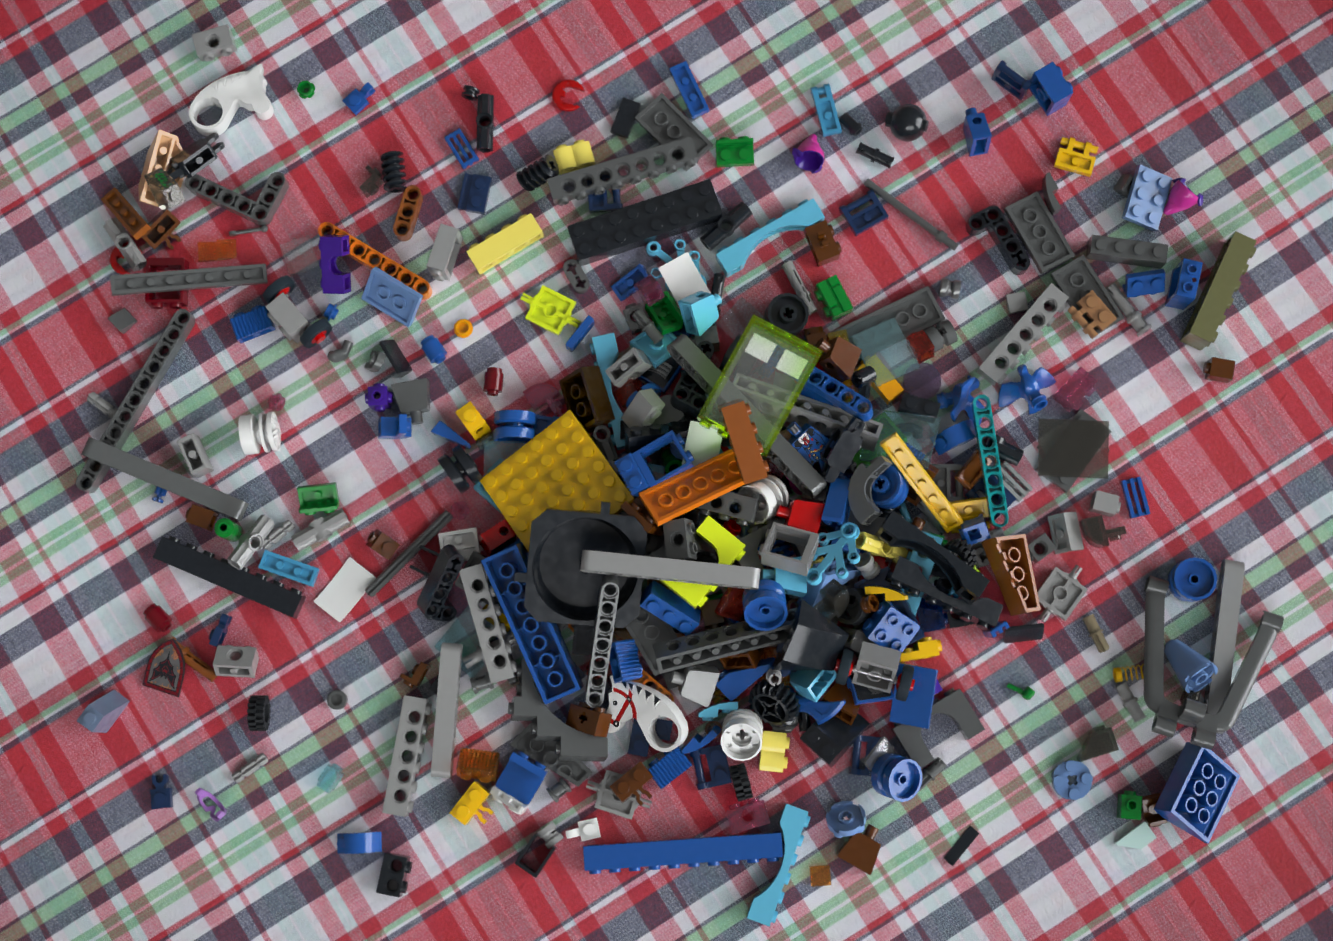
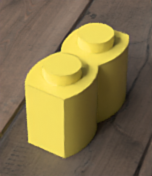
M577 140L571 146L563 144L553 150V155L559 168V175L595 165L589 141Z
M763 730L758 770L783 773V769H787L788 757H784L785 749H789L790 737H786L787 733Z

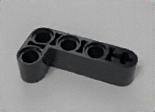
M992 205L972 215L966 224L968 234L976 236L988 230L1012 273L1015 275L1024 274L1030 266V259L1001 209ZM993 213L996 219H990L987 214ZM971 222H977L980 228H974ZM998 229L1004 230L1005 233H1006V235H1004V236L999 235V234L997 233V230H998ZM1006 246H1013L1015 248V251H1008Z
M709 341L700 342L697 347L711 360L715 350L714 345ZM684 370L674 388L670 403L675 409L691 417H702L708 400L704 395L694 391L698 383Z
M448 544L441 549L417 600L418 608L427 619L447 622L454 619L457 614V610L447 597L464 563V557L452 544Z

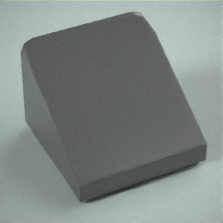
M1123 174L1115 185L1114 190L1128 198L1133 176L1131 174Z
M125 308L108 318L123 334L138 322Z

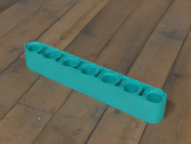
M978 395L973 399L971 407L985 496L988 503L989 521L992 526L1000 528L1008 523L1009 515L990 399L986 395ZM978 399L985 401L986 407L984 409H979L976 406ZM981 418L988 420L989 426L987 428H982L979 425ZM984 437L991 439V447L983 446L982 439ZM987 456L994 458V466L986 465L985 458ZM990 475L997 477V485L992 486L989 484L988 478ZM997 494L1000 496L1001 502L999 505L991 502L992 495ZM997 513L1002 514L1004 517L1002 524H997L994 521V516Z

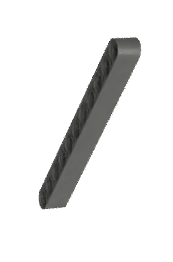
M179 309L173 315L99 441L120 450L122 449L195 325V317L186 309ZM184 316H188V320L185 323H181V319ZM178 332V337L172 339V334ZM165 348H169L168 354L162 356V351ZM159 364V369L153 372L154 365ZM149 380V386L143 389V383ZM136 397H139V398H140L139 403L136 404V405H133V400H134ZM129 413L130 418L127 421H123L124 415ZM120 430V435L114 438V432ZM89 458L76 479L77 488L87 493H94L99 488L110 467L100 463V469L95 471L94 466L100 462ZM90 479V486L85 488V481Z
M681 334L667 345L669 354L718 405L739 398L744 400V403L749 404L752 413L749 415L751 423L754 422L758 433L755 434L757 442H761L763 453L805 496H810L812 500L827 487L823 477L686 335Z

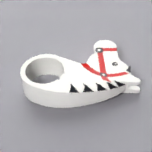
M610 675L612 687L607 692L609 695V707L606 713L612 714L608 733L618 731L624 727L625 722L635 718L646 740L654 749L661 752H669L684 743L688 736V723L682 711L673 701L661 692L638 682L627 681L614 684L613 675ZM658 715L660 717H667L676 724L678 738L674 744L665 743L657 736L655 724L659 718Z

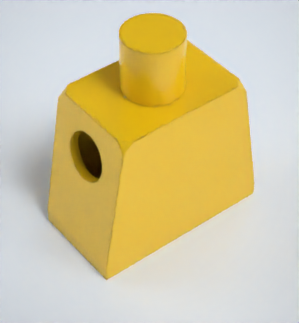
M471 401L455 412L475 441L481 440L482 437L492 432Z

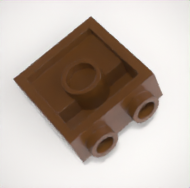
M636 497L632 503L625 501L620 506L628 515L635 516L647 533L658 536L664 533L663 524L660 526L656 525L639 497Z

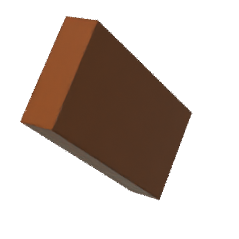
M978 449L974 451L954 477L966 490H971L982 476ZM988 456L985 458L986 465L989 466L992 463Z

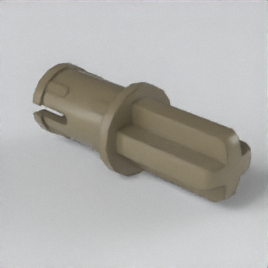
M1094 614L1083 618L1082 620L1090 633L1088 636L1092 637L1100 653L1107 651L1109 645L1102 633L1103 629H1100Z

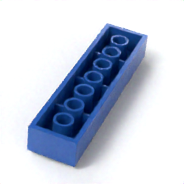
M521 543L481 560L544 704L546 705L582 689L584 684L557 624L536 621L524 607L526 582L514 581L515 572L527 573L528 558Z

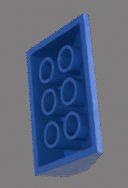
M1186 742L1154 810L1170 823L1202 842L1209 844L1240 775L1212 750Z

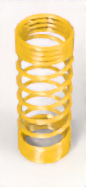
M1144 664L1142 666L1137 665L1136 667L1132 665L1131 668L1129 666H1126V668H1113L1114 681L1116 683L1123 681L1122 668L1125 671V679L1128 681L1127 667L1130 670L1131 680L1133 681L1132 667L1135 669L1136 679L1138 680V666L1141 669V678L1144 679L1142 671Z

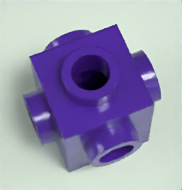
M373 384V387H368V392H365V403L375 412L391 409L393 392L385 384Z

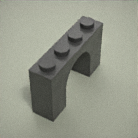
M773 517L764 522V527L759 529L758 526L747 530L748 535L741 537L740 534L735 536L746 545L744 549L746 553L740 561L735 560L736 565L761 569V580V572L765 568L758 556V544L766 534L767 529H771L773 522L784 525V518L776 520ZM789 542L796 557L802 556L806 547Z
M951 688L943 693L945 697L939 701L937 698L933 700L931 715L942 713L952 718L965 740H969L985 730L961 689L955 690ZM893 723L895 727L891 730L909 759L916 761L921 768L934 761L933 756L922 739V728Z

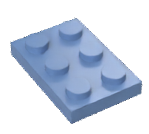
M1141 164L1136 166L1122 219L1151 231H1157L1173 178Z
M375 266L371 270L361 299L403 325L410 327L423 295Z

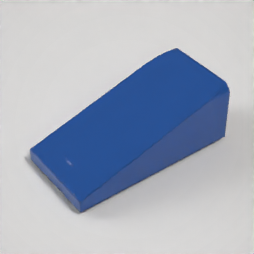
M639 264L610 287L622 302L649 284L653 279L644 265Z
M439 421L431 430L432 434L457 445L460 444L469 450L471 448V445L442 421Z

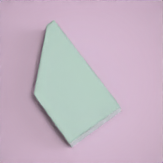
M1143 821L1114 843L1118 846L1143 849L1157 837L1147 823Z

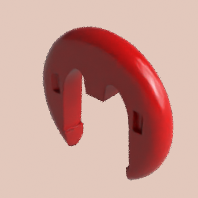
M566 79L560 81L552 92L554 104L563 111L577 110L580 106L563 102L560 98H565L566 91L563 90L565 88L577 89L583 92L584 88L575 80Z
M115 247L110 254L111 267L119 274H130L119 264L118 258L124 259V256Z

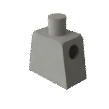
M693 665L685 667L683 673L673 671L670 682L679 684L678 690L681 696L709 708L720 672L715 666Z

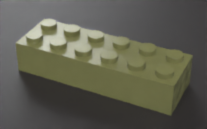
M1235 231L1224 242L1180 342L1200 351L1206 346L1209 347L1211 342L1214 343L1218 336L1216 330L1219 325L1223 324L1226 318L1224 312L1232 305L1234 298L1231 297L1234 292L1238 291L1241 285L1239 279L1241 275L1246 273L1249 267L1247 261L1256 252L1257 248L1254 247L1256 240Z

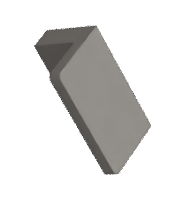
M1063 512L1048 516L1052 541L1057 548L1054 550L1055 554L1084 549L1076 512Z

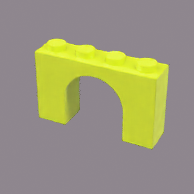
M709 515L696 530V534L715 549L718 555V564L732 565L735 560L740 561L746 553L744 551L746 545ZM660 580L694 609L697 606L702 607L708 600L706 595L710 591L714 592L719 587Z

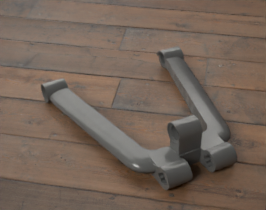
M1149 575L1144 588L1146 597L1143 695L1146 705L1155 713L1152 732L1172 738L1175 734L1177 723L1193 728L1191 744L1212 750L1216 740V732L1228 731L1236 723L1276 639L1277 633L1282 628L1284 617L1263 611L1257 633L1217 714H1206L1207 704L1185 698L1183 705L1179 706L1168 701L1163 692L1164 611L1169 581Z

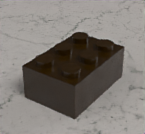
M599 366L580 367L559 380L567 410H571L587 433H592L599 425L604 426L615 420Z

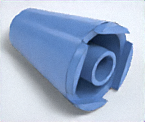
M1179 639L1170 640L1166 643L1164 653L1187 693H1190V690L1194 693L1198 692L1211 683L1212 679L1210 677L1213 673L1216 675L1218 672V668L1213 662Z

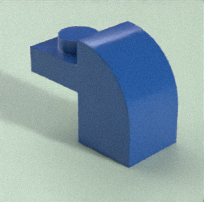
M399 414L397 417H380L378 420V439L410 438L412 418H407V414Z
M971 419L965 420L930 438L938 455H942L957 446L964 445L975 439V426Z
M381 832L338 833V854L382 852Z

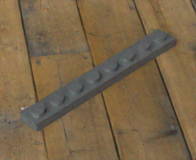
M266 264L110 275L112 296L268 283Z

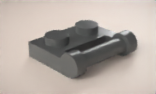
M931 464L940 469L933 481L949 502L965 500V497H963V486L956 479V497H951L950 471H955L956 476L963 465Z

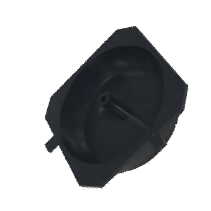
M601 501L600 512L547 508L531 521L527 573L515 572L514 576L515 582H526L524 607L538 622L595 626L601 580L606 574L580 571L582 551L592 550L645 556L647 532L644 530V527L635 516L610 514V502ZM614 575L619 581V597L614 628H624L639 616L643 578ZM612 584L606 586L607 589H613L615 587ZM605 603L603 604V606L607 608L611 607L612 604ZM603 621L600 624L606 626L609 622Z

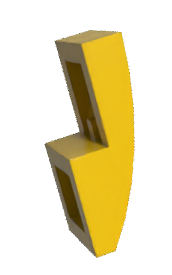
M865 586V594L885 593V601L909 600L908 595L896 589L883 586Z

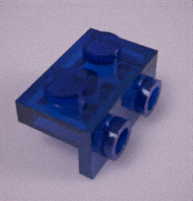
M922 598L917 615L923 633L946 629L945 625H948L947 614L943 613L942 607L930 605Z

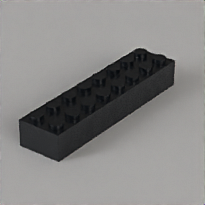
M708 179L569 225L567 228L579 265L584 266L647 245L650 241H660L717 222L722 217V211L712 182Z

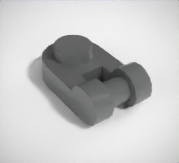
M372 350L369 362H366L364 368L371 372H378L384 363L386 354Z

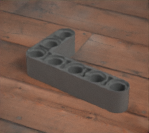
M274 172L269 176L255 202L197 174L185 179L186 187L194 195L260 226L270 224L289 188V182L280 172ZM283 180L281 185L275 186L276 181ZM198 181L199 185L192 188L193 183ZM216 189L213 195H208L210 190ZM274 196L271 202H266L268 197ZM228 197H232L231 202L225 203ZM244 205H249L247 210L241 211ZM260 213H266L263 218L258 219Z

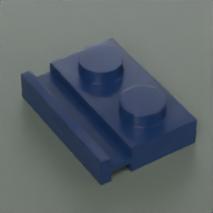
M465 172L457 207L458 210L485 215L492 177Z

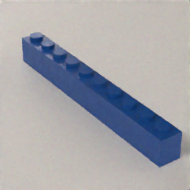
M781 832L583 846L584 869L589 871V874H600L601 870L609 869V873L621 872V868H629V871H641V867L647 866L649 870H658L662 865H668V869L680 868V864H688V867H699L700 863L708 862V866L720 865L719 861H727L728 864H739V860H747V863H758L759 859L767 858V862L779 861V857H783Z

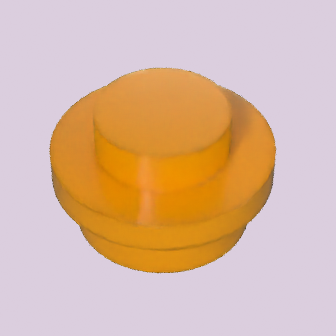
M460 319L454 325V332L460 338H467L472 334L473 326L470 321Z

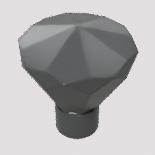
M662 448L648 456L652 464L660 465L659 458L663 450Z

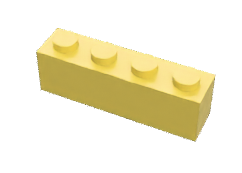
M531 213L528 215L524 214L515 223L503 226L500 232L488 235L483 242L471 245L466 252L481 275L543 238L544 234Z

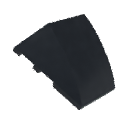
M801 598L794 614L795 620L782 651H778L771 669L832 671L835 669L837 659H839L849 634Z

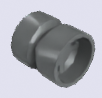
M948 319L937 323L936 328L931 326L922 331L924 341L932 353L943 349L944 344L949 346L958 341L957 333Z

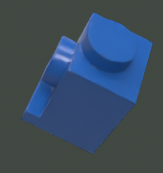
M983 514L963 522L961 529H959L962 540L966 539L968 545L991 538Z

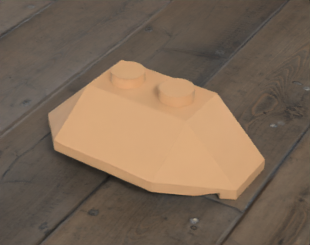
M158 130L147 152L138 186L140 202L159 207L179 196L183 178L178 177L173 180L176 184L172 186L168 184L173 181L168 179L166 187L162 183V186L159 187V178L156 180L155 175L160 173L159 170L161 169L164 171L162 174H165L172 167L171 164L173 162L171 159L183 151L177 136Z

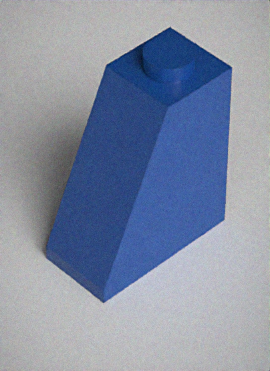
M838 476L830 484L821 518L827 527L833 528L837 526L841 528L844 523L848 522L850 513L848 500L850 478L847 476Z

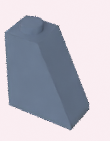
M112 690L88 704L77 719V722L91 732L107 733L130 700L116 690Z

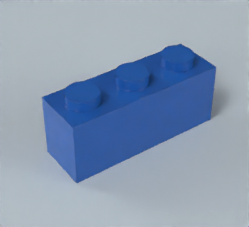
M653 580L642 592L640 606L686 636L690 635L700 624V609H694L681 597Z

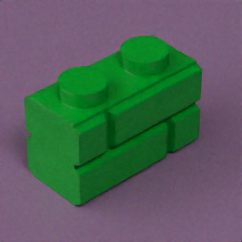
M837 275L816 284L814 294L818 301H822L824 305L822 309L827 318L830 317L832 321H835L853 311V306Z

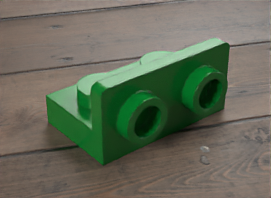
M741 136L738 139L722 137L716 140L717 167L753 166V138L748 136Z

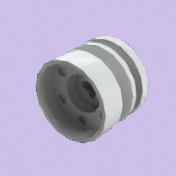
M274 411L268 412L267 416L264 412L260 413L258 421L254 414L241 415L239 417V437L245 455L259 454L261 445L266 453L270 452L271 449L273 451L280 450L281 430Z
M768 475L767 478L749 483L738 491V494L758 499L760 502L754 524L763 523L776 516L778 506L787 507L789 503V493L786 486L779 478L773 475Z
M749 709L733 710L723 720L722 750L728 757L734 760L745 761L755 757L762 747V720L755 712Z

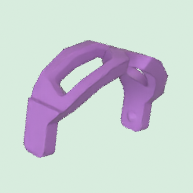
M198 788L195 791L199 804L206 812L211 811L210 817L214 821H219L226 814L225 807L210 792L202 788ZM208 796L221 810L215 814L216 807H207L202 801L203 798Z

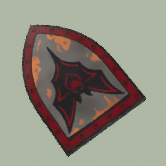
M174 638L165 641L153 651L147 663L142 685L179 697L185 675V660L181 648Z

